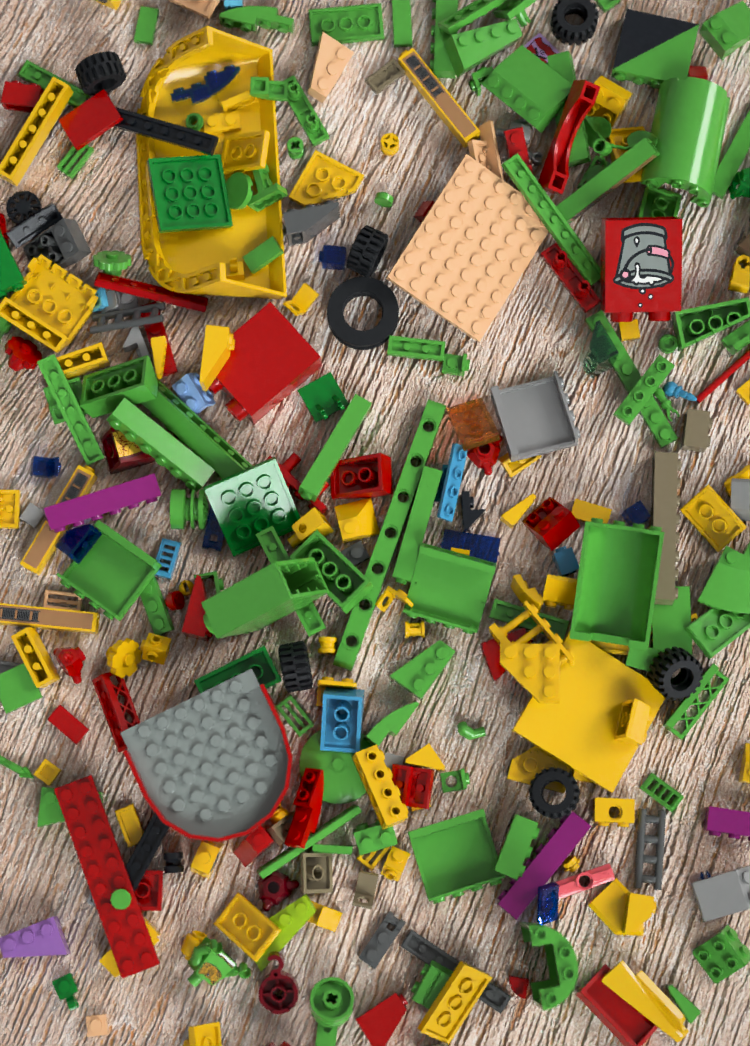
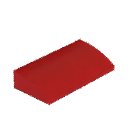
M604 964L575 995L624 1046H642L658 1027L602 983L603 977L611 970Z

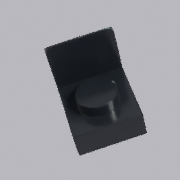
M469 491L461 492L463 533L468 532L486 511V509L470 510V508H474L473 496H470Z

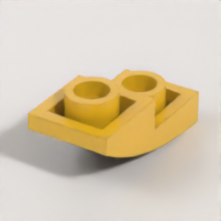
M521 574L514 575L510 587L522 603L526 600L529 604L533 603L540 613L543 605L542 595L538 594L535 587L529 589L527 582L523 580Z

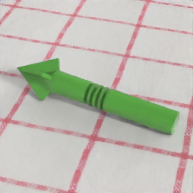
M0 755L1 765L18 773L21 778H34L28 767H21Z

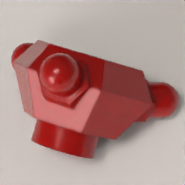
M488 435L474 438L469 443L462 442L461 446L468 449L467 456L478 468L483 469L486 475H491L492 467L496 464L501 449L499 443L502 442L503 438L501 435L494 437Z
M71 647L54 649L53 654L66 675L71 676L75 684L81 683L82 662L86 660L82 650L79 647L75 649Z

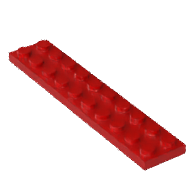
M93 775L55 788L56 797L121 978H126L159 965L160 961ZM118 889L129 891L132 898L130 905L122 910L116 909L111 904V896Z

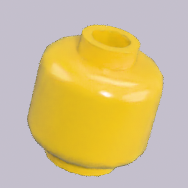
M194 930L186 934L181 946V952L185 955L186 960L189 961L194 947L199 946L207 936L205 933Z

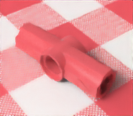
M608 863L553 882L558 899L613 881L615 877ZM582 875L587 876L589 879V884L586 887H582L579 884V878Z

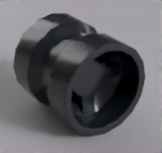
M183 852L163 853V858L166 861L164 873L184 872V866L181 861L183 859Z

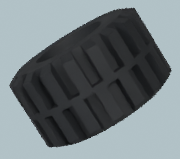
M558 0V3L554 6L551 18L553 34L556 33L555 37L557 39L561 38V42L564 44L569 42L571 46L573 43H576L577 46L581 44V41L586 43L588 38L591 39L593 33H595L599 17L598 9H595L596 5L594 2L590 3L591 0ZM570 14H576L583 18L584 23L571 25L565 20V17Z
M111 51L90 55L83 59L75 68L82 91L87 95H96L103 89L107 93L111 92L126 80V73L118 54Z
M368 225L364 226L352 245L347 259V268L365 277H370L384 254L388 235Z
M304 641L279 645L278 652L281 671L287 692L312 689L313 680Z
M672 647V649L666 648L665 652L660 651L658 653L659 656L657 658L654 657L652 660L654 661L653 664L649 666L651 669L648 672L650 683L665 698L676 701V699L681 701L684 697L689 698L690 694H694L696 692L695 689L700 687V680H703V675L701 674L703 673V668L700 667V662L681 647L679 649L677 647ZM680 669L678 675L671 679L673 673Z
M550 767L547 770H541L542 772L537 773L534 780L530 782L531 787L528 792L530 793L529 799L532 802V806L537 812L551 819H561L566 815H570L576 809V805L580 800V790L577 781L569 772L561 768ZM551 782H559L566 789L564 800L557 805L548 804L543 797L544 788Z

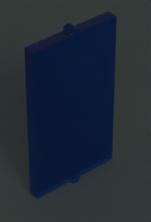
M445 529L443 542L440 546L447 550H451V547L470 550L469 556L497 563V557L500 555L498 551L501 538Z

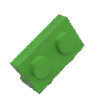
M378 819L370 825L367 823L359 824L353 830L360 855L398 844L393 826L382 830Z

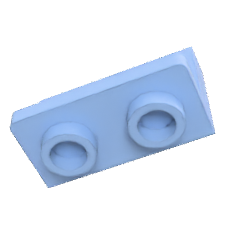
M197 372L185 374L172 387L179 399L192 411L199 414L206 407L213 406L216 403L209 390H202L199 382L200 375Z

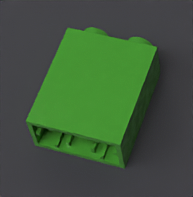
M314 557L273 562L203 601L201 604L205 611L203 616L204 624L212 634H215L217 639L257 632L328 594L329 590Z

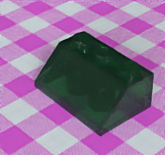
M600 320L594 326L583 361L585 372L588 375L590 374L592 378L611 369L619 354Z

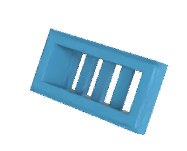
M162 538L156 560L162 565L161 567L169 568L168 572L158 570L155 576L172 580L181 542ZM165 545L173 546L175 550L166 549ZM163 552L173 554V557L164 556ZM161 559L171 561V563H161Z

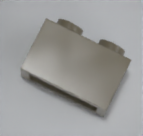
M686 410L681 450L704 453L706 448L710 447L711 436H708V430L712 428L713 418H710V411Z

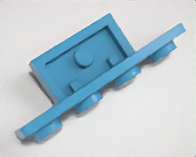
M457 443L452 444L448 465L442 466L441 471H443L435 498V502L440 503L437 517L448 522L453 521L468 452L466 447Z

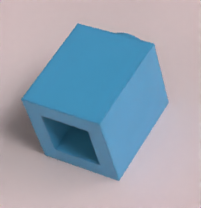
M564 546L555 550L556 553L553 554L552 558L559 576L565 577L579 571V564L572 547L567 549Z

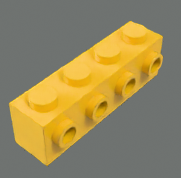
M377 745L356 752L352 759L382 830L404 822L408 818V809L401 802L398 786H394L391 779L393 775L390 768L385 765L383 751Z

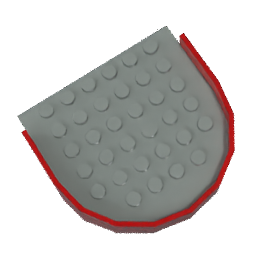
M252 669L120 732L128 748L123 753L145 800L162 823L187 838L222 842L248 835L274 815L289 789L293 757L286 728L264 684H259Z

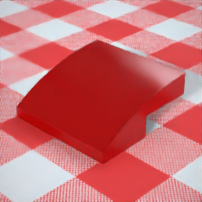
M398 764L392 765L393 778L391 779L394 786L397 785L400 790L399 797L402 804L429 809L435 770Z

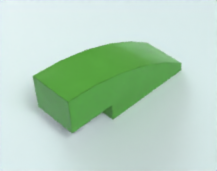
M413 702L393 711L378 722L363 739L373 746H379L388 733L393 737L396 736L419 703Z

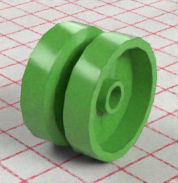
M336 977L324 978L316 983L310 995V1011L315 1021L324 1027L335 1028L342 1026L349 1020L353 1012L354 995L348 983Z

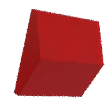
M147 870L135 891L141 911H162L163 871Z

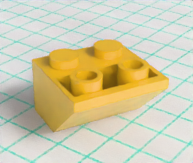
M601 75L594 82L595 85L600 87L595 104L586 116L603 117L610 122L612 129L626 108L633 93Z

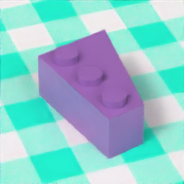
M53 916L0 937V949L3 958L71 954L58 916Z

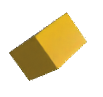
M430 744L412 754L405 762V764L444 771L445 768Z

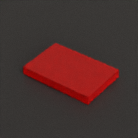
M103 89L58 121L78 151L121 122L123 118L107 92Z

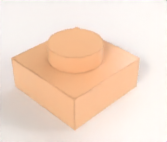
M107 1014L86 1016L87 1037L108 1035Z

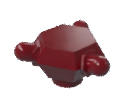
M274 871L264 879L259 877V880H257L259 896L262 902H264L262 909L268 912L272 906L280 904L291 895L292 889L299 887V882L291 880V878L289 879L288 875L278 871Z

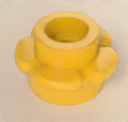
M575 855L568 856L562 863L564 871H569L570 873L576 871L580 866L578 864L580 859H577Z

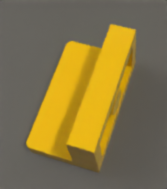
M249 80L217 93V98L223 112L235 111L259 101L257 97L250 96Z

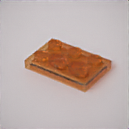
M482 397L446 408L447 416L463 451L500 440L497 428Z

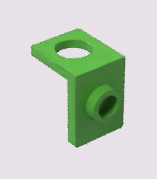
M217 571L197 574L202 579L214 578L216 594L224 590L223 579H219Z
M464 769L440 773L443 793L465 790L467 785L470 784L468 772L465 773ZM454 776L457 779L456 786L448 787L445 783L446 778Z

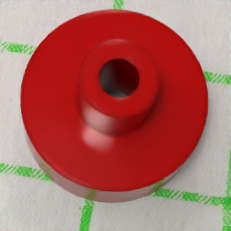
M177 590L169 592L164 600L166 606L172 611L182 609L185 604L183 594Z

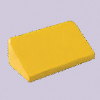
M507 452L498 461L511 478L542 456L538 455L511 462Z

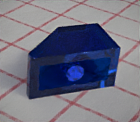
M91 524L66 531L55 547L79 564L102 533Z

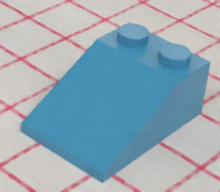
M325 687L322 704L320 750L349 753L360 751L364 690Z

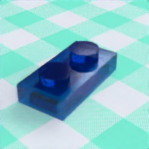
M556 882L538 887L537 922L541 925L558 920L559 885Z

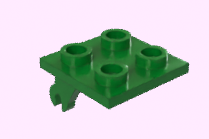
M331 372L298 390L316 423L327 419L328 416L339 410L342 411L349 405Z

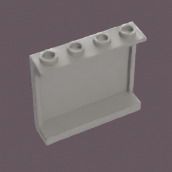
M557 370L554 371V376L521 385L499 390L498 386L491 387L492 402L511 462L578 445L580 431L578 427L574 426L575 416L573 410H569V397L567 393L563 392V378L558 376Z

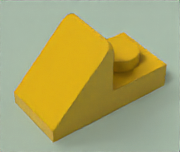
M311 901L317 911L308 921L335 932L342 913Z

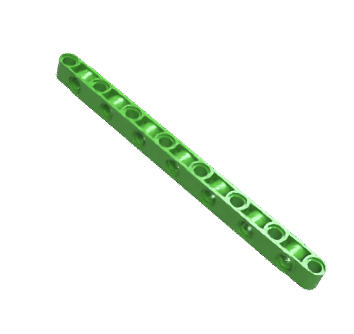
M429 399L427 401L365 576L371 581L374 588L353 607L333 662L335 666L349 671L353 669L374 611L375 603L379 597L417 491L423 468L426 466L446 409L444 404ZM426 424H431L434 429L428 432L423 427ZM413 459H418L421 465L414 467L410 462ZM405 494L409 499L406 502H400L398 496ZM391 529L396 532V535L393 538H388L385 532ZM375 565L382 566L383 571L380 574H375L372 571ZM362 601L370 603V607L367 610H362L359 607ZM349 637H354L357 639V643L351 647L346 644V640Z

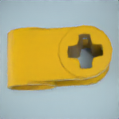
M741 255L733 263L728 290L748 293L750 286V257ZM741 262L743 263V266L745 267L744 269L741 268V265H740Z

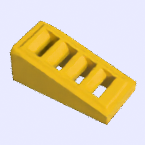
M166 336L150 339L155 373L158 379H162L167 348Z
M529 495L500 516V520L508 527L513 528L534 503L536 495Z

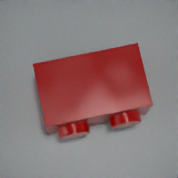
M15 80L11 82L5 81L1 103L4 109L31 113L43 94L42 87L35 83L27 85Z

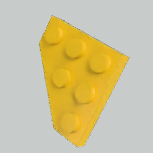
M315 150L291 191L289 199L306 207L351 195L358 190L364 175Z
M500 643V665L538 703L560 704V644Z
M535 745L511 760L507 779L531 785V780H534L535 775L541 773L543 769L547 770L550 767L561 768L570 773L571 768ZM551 782L544 788L565 794L566 790L563 784L559 782Z

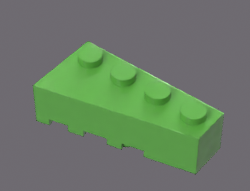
M515 18L451 35L444 44L457 78L480 63L487 61L492 56L514 45L522 37V32Z

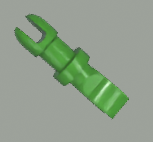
M658 388L654 395L659 399L661 408L665 409L669 421L673 422L670 418V411L676 413L677 418H679V413L671 406L672 402L666 398L662 388Z

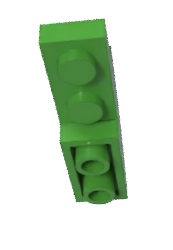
M245 6L230 9L219 14L221 25L226 28H239L244 32H256L258 25L263 29L271 28L281 33H293L295 27L293 18L279 16L278 8Z

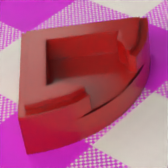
M509 975V984L512 991L517 996L526 999L529 979Z

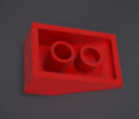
M382 453L340 460L330 476L331 499L374 498L393 494L391 457Z
M196 575L182 633L187 637L208 642L209 637L212 638L213 634L204 624L203 616L205 611L201 604L207 600V594L201 576Z

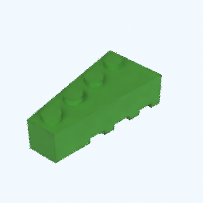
M749 297L675 311L671 318L678 342V352L749 319Z

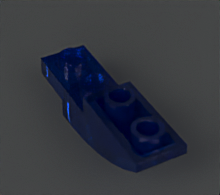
M229 65L224 67V71L221 72L212 70L206 73L207 76H204L205 84L202 85L201 82L192 84L191 88L186 90L183 87L174 89L173 93L170 94L172 103L190 99L192 105L210 99L225 89L240 72V67Z

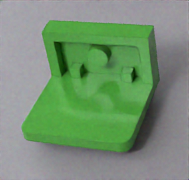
M728 924L722 927L714 937L695 948L692 952L714 983L721 982L746 966L750 961V950L741 943L736 931L730 928Z

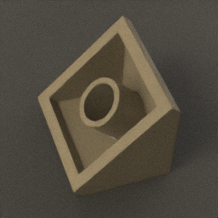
M300 853L301 894L333 893L332 853Z

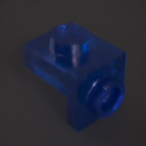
M33 456L31 458L30 476L53 479L60 474L61 463L59 462V457Z

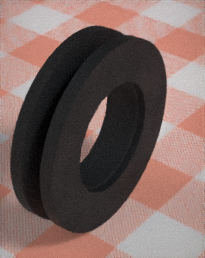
M365 276L348 279L341 283L330 296L327 306L328 324L333 335L343 345L356 350L374 349L387 342L389 335L392 336L396 330L399 318L397 299L393 291L378 279ZM366 296L378 302L382 309V318L378 325L366 331L356 330L348 325L344 318V309L353 298Z

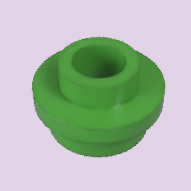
M191 113L187 116V128L199 131L203 127L204 119L200 114Z

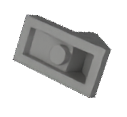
M109 290L106 292L109 306L101 310V313L138 307L137 296Z
M139 326L132 327L123 345L124 352L136 349L138 358L148 355L152 362Z

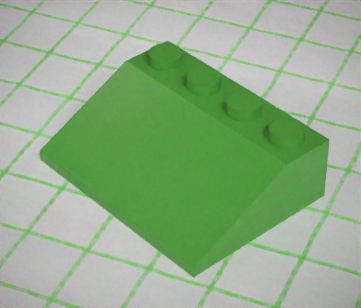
M523 45L494 68L482 83L487 90L541 133L566 103L572 87L570 82Z

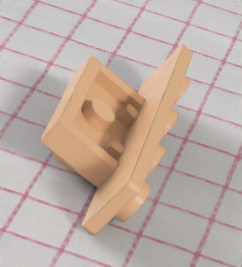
M489 120L479 126L481 141L470 140L467 142L470 157L504 180L493 121Z

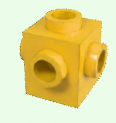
M149 633L147 639H143L140 650L143 651L142 659L164 665L169 654L171 638Z

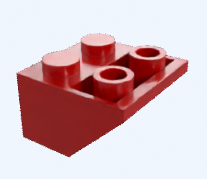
M552 497L545 500L522 521L532 534L551 551L557 548L580 527L572 512Z

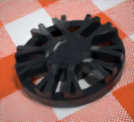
M26 190L16 192L9 197L6 207L9 218L16 224L24 220L23 216L28 218L30 213H36L42 209L39 198L34 193ZM25 195L23 200L19 196ZM35 199L37 203L32 205L31 202ZM11 203L16 204L14 208H10ZM20 214L21 217L19 221L14 219L17 215Z

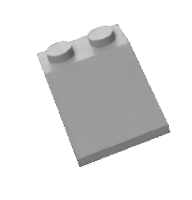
M750 865L691 883L703 922L750 909Z

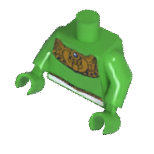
M207 936L199 946L194 947L191 958L188 961L194 972L187 980L195 988L203 979L210 985H214L224 978L237 976L238 974L241 978H248L251 975V969L247 968L245 962L240 963L239 967H237L236 962L223 950L222 943H217L216 939H209Z

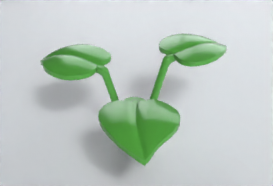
M586 116L584 124L588 146L600 154L599 158L604 166L595 165L590 168L587 173L586 182L608 166L604 157L610 155L613 148L629 150L645 137L650 139L656 147L658 143L657 137L648 131L639 130L628 136V146L611 144L605 140L611 134L610 122L603 117Z

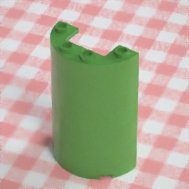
M678 77L665 80L660 84L650 132L658 139L655 148L660 155L643 167L641 184L646 185L650 189H658L661 185L667 183L674 188H681L693 194L694 196L690 199V202L696 203L697 206H709L730 106V97H727L725 89L711 81L696 77H687L686 80H679Z
M591 518V521H585L570 639L594 640L648 651L665 533L662 531V527L650 526V529H646L644 524L633 523V526H625V522L613 520V524L603 523V519Z
M520 922L524 943L531 942L532 947L544 945L550 978L549 980L530 982L533 1003L543 1011L552 1009L561 1004L571 994L576 984L578 961L575 951L569 941L558 931L533 922Z

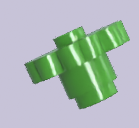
M117 250L97 252V255H93V264L95 267L103 270V273L120 277L122 270L131 266V255Z

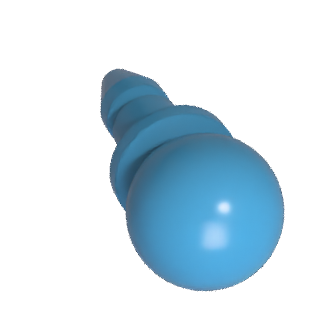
M667 382L664 385L663 390L667 396L697 401L693 394L684 391L683 387L678 386L675 382Z

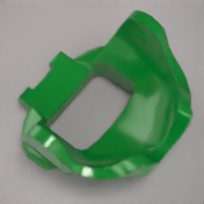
M750 167L742 169L734 176L732 185L728 188L731 199L741 196L750 198Z

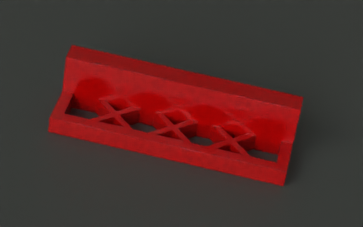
M108 672L99 675L92 682L117 750L120 753L128 749L120 732L139 724L140 721L124 678L116 676L118 681L116 687L110 680V677L115 675ZM118 694L124 697V705L118 701ZM125 712L130 714L132 718L131 723L125 720Z

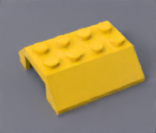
M41 254L38 258L33 257L27 266L29 272L24 279L28 284L24 285L22 290L14 292L10 299L5 297L0 303V317L58 353L73 341L92 314L99 297L95 296L97 293L95 288L87 283L82 287L83 281L71 273L66 277L67 270L56 263L51 267L52 261Z

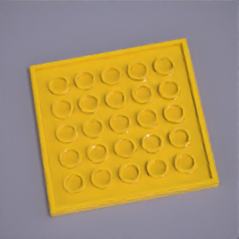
M569 631L562 645L565 649L569 648L575 655L572 667L567 662L560 666V704H540L531 696L512 731L608 792L613 793L638 746L614 740L622 703L631 699H638L651 707V719L645 729L647 732L665 697L652 686L647 678L591 642L570 639Z

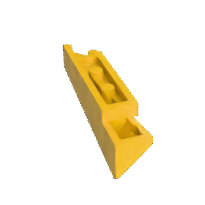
M622 960L614 965L603 977L602 983L676 1042H680L689 1032L683 1025L685 1021L684 1014L642 970L634 974Z

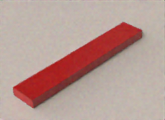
M98 272L94 286L201 312L206 311L209 300L205 297L177 293L164 287Z

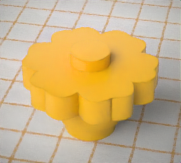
M126 638L124 641L119 639L107 649V665L111 667V674L123 678L125 675L130 677L137 671V664L142 660V651L138 649V642Z

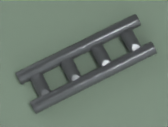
M164 302L93 314L92 319L94 322L97 321V326H91L90 333L95 334L163 322V315H158L159 310H165L166 305ZM151 312L149 317L140 318L142 313ZM133 315L131 320L123 321V317ZM115 318L114 323L105 324V320Z
M639 808L634 888L642 889V883H653L654 890H662L666 810H658V816L646 815L647 809ZM646 823L658 824L657 836L645 835ZM645 843L656 844V856L644 855ZM643 863L655 864V876L643 875Z

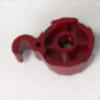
M274 951L269 953L268 961L277 960L279 964L273 966L271 972L263 978L259 987L258 997L261 1005L271 1011V1013L283 1014L289 1012L295 1006L299 996V986L297 980L291 974L282 970L285 962L284 956ZM277 988L284 991L281 996H277V993L274 994Z

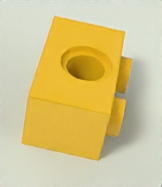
M593 798V822H597V826H609V823H617V827H629V824L634 823L635 799ZM611 807H615L618 810L616 818L609 816V809Z

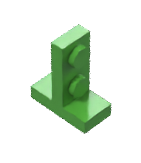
M267 164L264 169L252 170L258 193L251 197L248 203L250 208L259 212L288 196L287 189L278 183L273 184L270 180Z

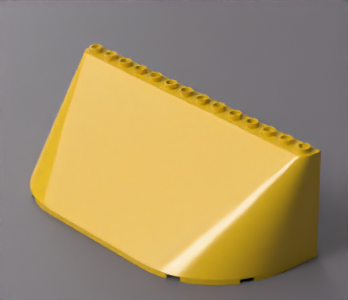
M205 26L174 42L166 49L167 53L163 58L157 59L143 85L140 94L142 98L141 107L137 108V113L186 127V118L191 113H198L202 117L204 114L222 113L223 109L217 98V93L248 80L251 81V77H269V81H274L272 49L210 26ZM258 98L259 101L235 110L240 113L242 131L210 134L219 138L213 155L220 154L222 158L224 138L227 136L266 130L270 132L266 164L269 167L268 174L273 184L278 183L280 185L275 101ZM204 125L199 130L200 132L204 133ZM136 134L141 246L144 259L149 264L148 270L153 278L167 290L184 294L282 299L287 297L284 253L255 274L250 271L243 259L246 254L272 236L276 238L284 252L281 200L259 212L248 205L238 210L230 208L233 222L231 228L159 233L157 218L149 217L145 163L150 158L207 154ZM253 171L242 172L250 176L253 182V186H251L252 196L257 194L258 190ZM232 174L224 175L225 183ZM237 257V262L243 261L245 280L234 281L226 279L225 263L230 262L229 258Z

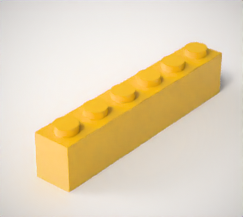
M52 77L0 164V177L18 186L74 93L68 84Z

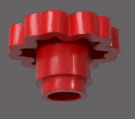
M12 336L4 346L5 353L10 355L8 357V365L15 371H20L24 368L35 369L38 365L37 362L42 360V353L37 350V346L30 340H24L20 336Z

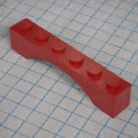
M587 80L573 81L538 180L542 188L552 194H563L569 178V157L574 138L582 121L594 106L600 90L599 86Z

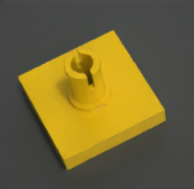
M220 1022L189 1026V1039L183 1042V1046H222Z

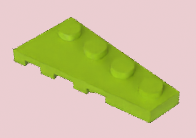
M307 894L269 918L281 929V932L261 958L255 962L261 972L271 962L268 961L269 953L274 951L280 952L316 913L317 909Z

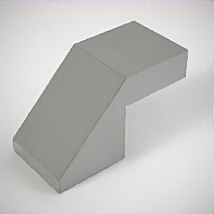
M732 478L731 509L741 521H750V479Z

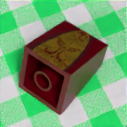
M110 427L101 438L110 475L156 462L152 456L142 452L137 444L127 440L125 435L119 430Z

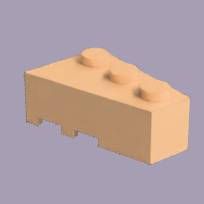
M324 32L319 38L307 94L322 104L354 54L352 50Z

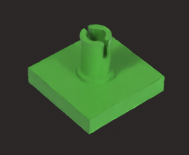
M507 0L492 12L495 18L511 20L516 17L520 26L524 27L527 25L526 22L528 24L531 22L524 9L537 0Z

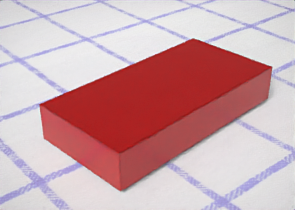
M59 705L47 719L76 745L90 731L62 705Z

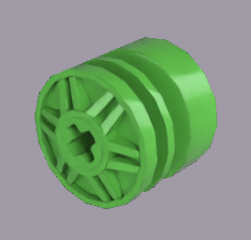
M172 489L170 496L171 529H185L186 522L190 521L191 529L195 530L196 522L198 521L199 529L205 530L209 507L204 489H200L199 498H197L195 489H192L190 498H187L185 489Z

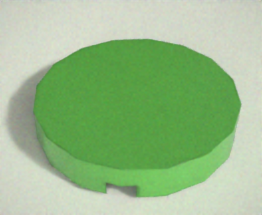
M236 172L226 182L231 209H243L251 200L253 194L251 186H253V182L250 176L245 173Z

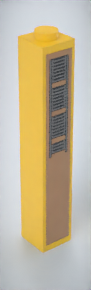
M414 48L409 51H403L399 55L398 63L405 70V75L461 145L466 148L468 147L467 142L478 140L480 138V130Z
M78 465L55 504L87 495L98 478L94 473L95 470L87 465L84 467ZM45 520L20 565L40 576L66 530L57 533L54 532V529L49 531Z
M0 603V625L98 634L100 614L96 612Z

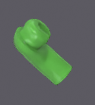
M463 721L457 725L458 733L468 740L486 736L484 727L472 729Z

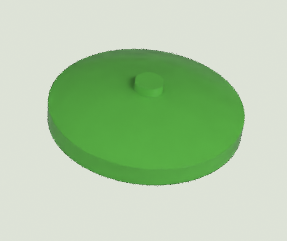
M321 730L317 731L309 738L302 749L299 762L301 777H303L305 768L322 769L324 771L322 800L324 802L346 804L359 799L366 793V790L352 759L355 753L320 750ZM361 733L360 751L373 746L363 739L365 737L363 733Z

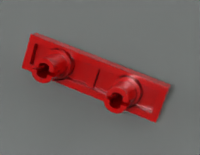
M554 243L540 254L585 313L601 302L590 287V283L582 277L568 259L566 252L562 251L557 243Z
M293 452L283 464L278 463L287 487H291L295 491L293 494L302 501L304 498L298 493L301 483L291 475V471L301 461V458ZM326 482L319 496L328 488V482ZM319 496L315 502L305 500L309 504L308 508L310 510L315 507L322 514L327 510L326 505L319 500Z

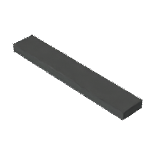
M412 929L401 944L402 948L428 965L434 960L454 972L459 964L457 959ZM489 982L479 999L501 1014L511 996Z

